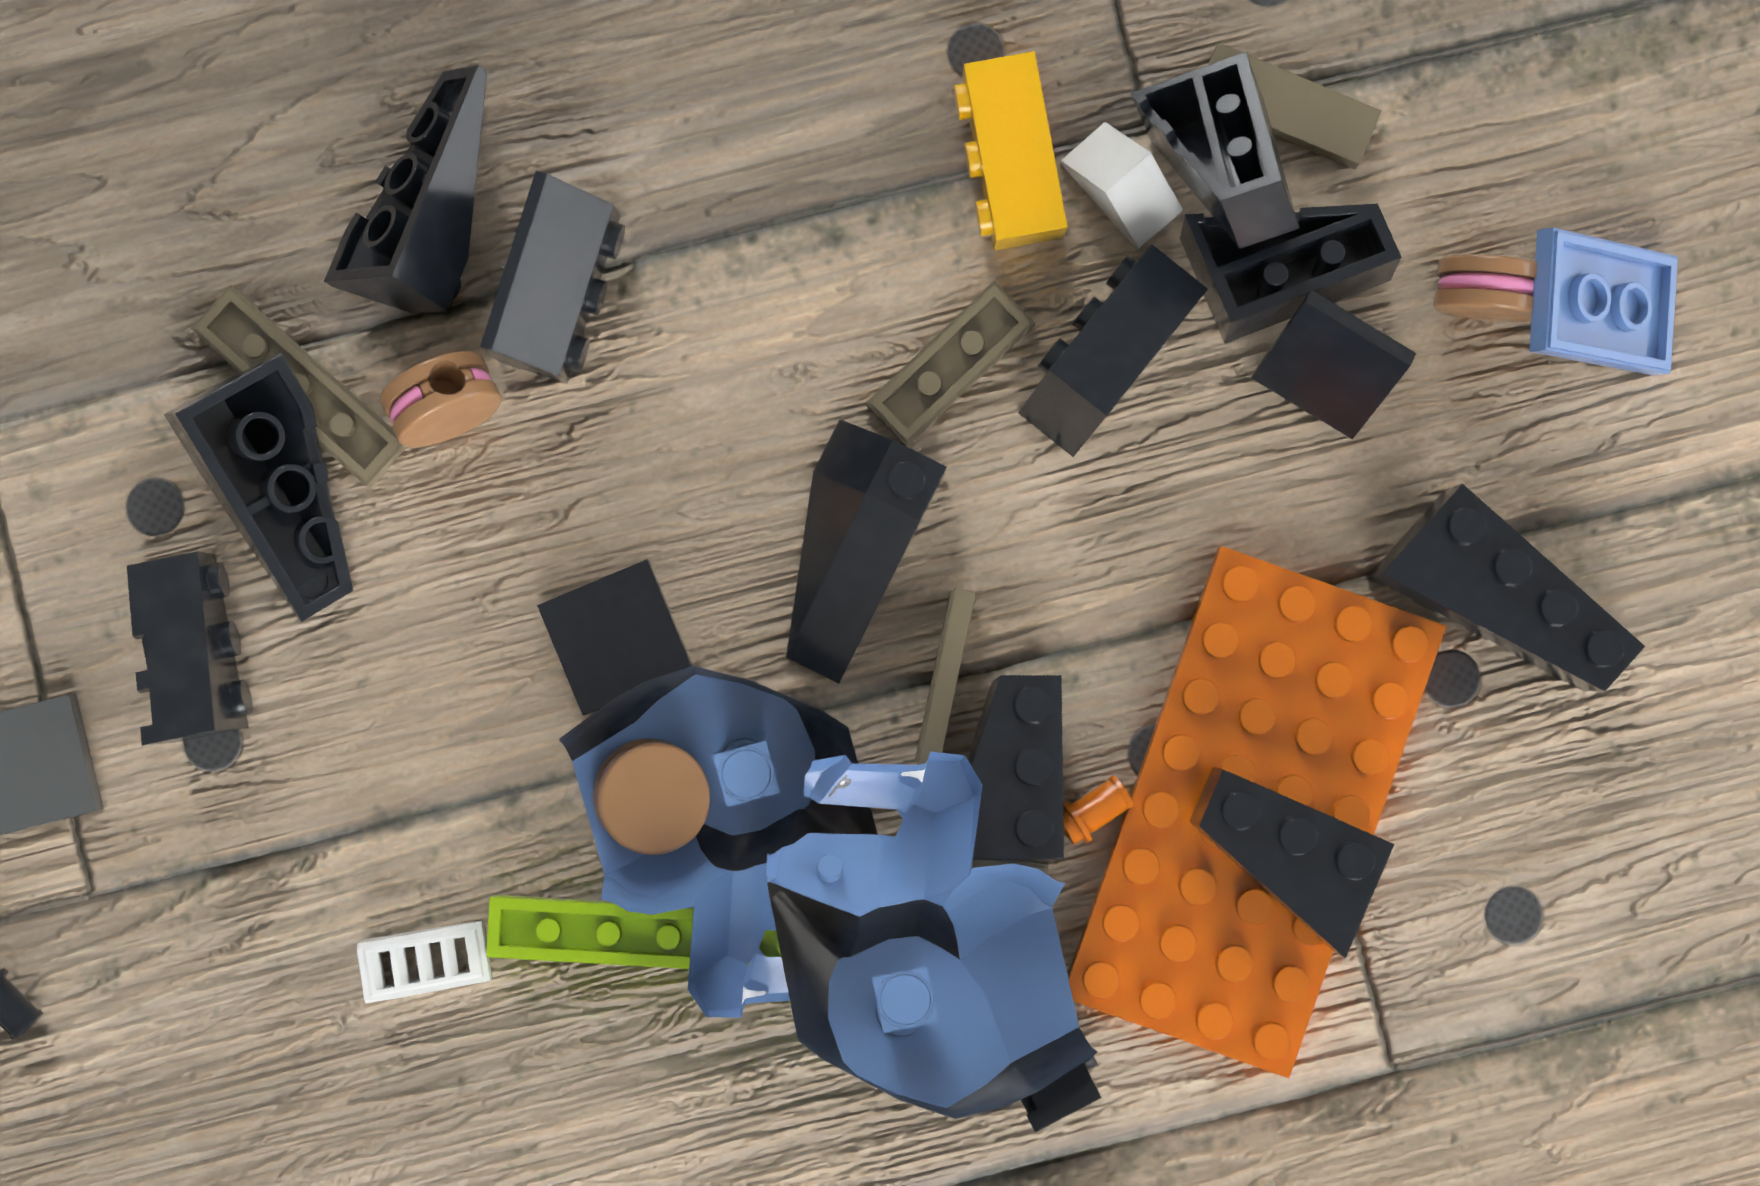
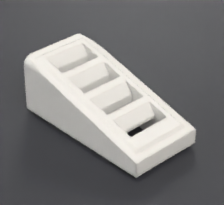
M484 921L369 938L357 943V955L365 1003L491 981L489 957H486L487 941ZM465 937L470 969L459 972L454 939ZM440 941L445 975L435 976L430 943ZM415 946L419 979L410 980L405 948ZM381 952H390L394 983L385 984Z

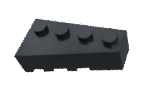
M1464 484L1445 489L1367 576L1385 587H1390L1413 599L1412 601L1461 624L1468 631L1483 639L1491 640L1514 652L1516 656L1582 691L1605 692L1645 648L1644 644Z

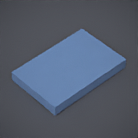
M1554 227L1537 230L1535 255L1537 274L1536 278H1534L1529 352L1649 375L1670 374L1678 256Z

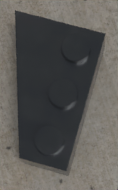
M1378 203L1300 208L1299 212H1295L1299 229L1243 248H1239L1214 217H1204V213L1185 214L1180 240L1197 280L1208 288L1204 297L1224 344L1291 319L1311 290L1334 303L1391 281L1402 257Z

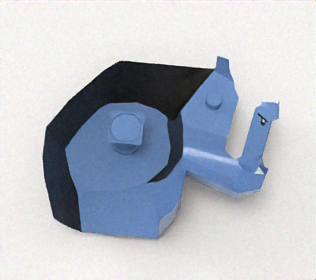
M696 666L645 681L615 697L558 739L562 742L572 760L604 871L601 900L611 901L626 911L651 915L694 906L687 990L706 1017L741 1018L744 1005L789 1001L782 958L766 957L759 949L765 931H776L767 886V854L772 855L782 847L796 843L808 833L878 835L870 807L819 804L809 797H804L805 775L811 768L812 761L846 755L852 764H858L849 728L820 709L754 681ZM655 738L668 741L694 757L707 777L710 788V806L706 820L696 836L675 851L659 855L633 852L614 840L603 828L596 816L592 796L596 774L604 760L614 750L633 740Z
M930 752L927 762L920 765L852 764L846 755L812 761L811 768L805 775L804 797H809L819 804L897 809L903 821L896 837L874 834L808 833L796 843L782 847L772 855L767 854V886L798 1041L826 1062L902 1102L955 1119L1013 1104L1040 1091L1098 1053L1088 1043L1078 1024L1052 910L1065 883L1055 881L1039 869L1019 864L972 868L983 785L965 755Z

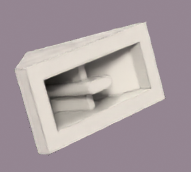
M1106 122L1060 161V164L1137 250L1183 211L1151 152Z

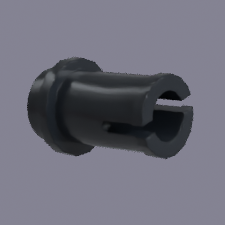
M3 968L0 970V1026L10 1035L13 1041H16L44 1013L40 1009L38 1010L6 978L9 972Z

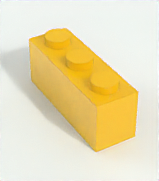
M1035 51L964 64L963 83L953 85L959 121L970 120L973 141L964 143L969 177H980L984 199L975 201L980 235H991L994 251L1063 239L1068 226Z

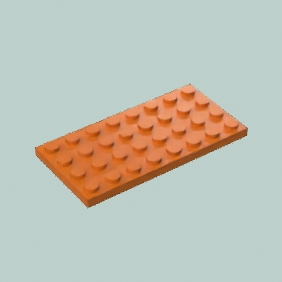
M1223 546L1217 548L1130 796L1134 807L1128 808L1124 813L1068 972V980L1074 1002L1288 1079L1290 1078L1333 950L1324 944L1309 928L1283 907L1269 892L1243 871L1189 821L1212 768L1217 767L1374 835L1445 633L1446 625Z

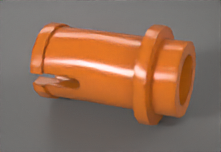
M1115 775L1109 777L1108 781L1072 804L1067 800L1063 802L1064 834L1073 845L1081 840L1089 843L1092 841L1091 834L1112 821L1128 810V808L1134 807L1129 793Z

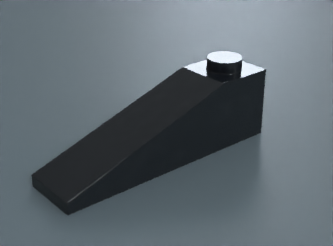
M476 65L444 71L406 131V139L411 143L407 152L391 168L384 166L375 183L384 189L366 218L356 212L347 226L325 277V283L334 288L409 313L448 310L449 305L460 291V278L469 257L487 71L482 67Z
M278 354L209 388L164 414L192 462L299 621L306 620L353 591L339 523L334 517L327 482H329L325 462H322L318 444L314 409L282 354Z
M841 419L839 420L813 471L786 658L838 684L840 683L945 475L946 466L890 438Z

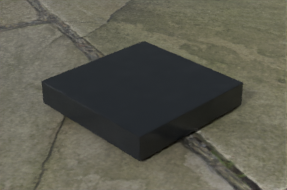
M1311 290L1258 364L1251 378L1353 440L1409 369L1416 353Z
M648 559L537 605L582 715L599 710L615 697L645 681L693 666Z

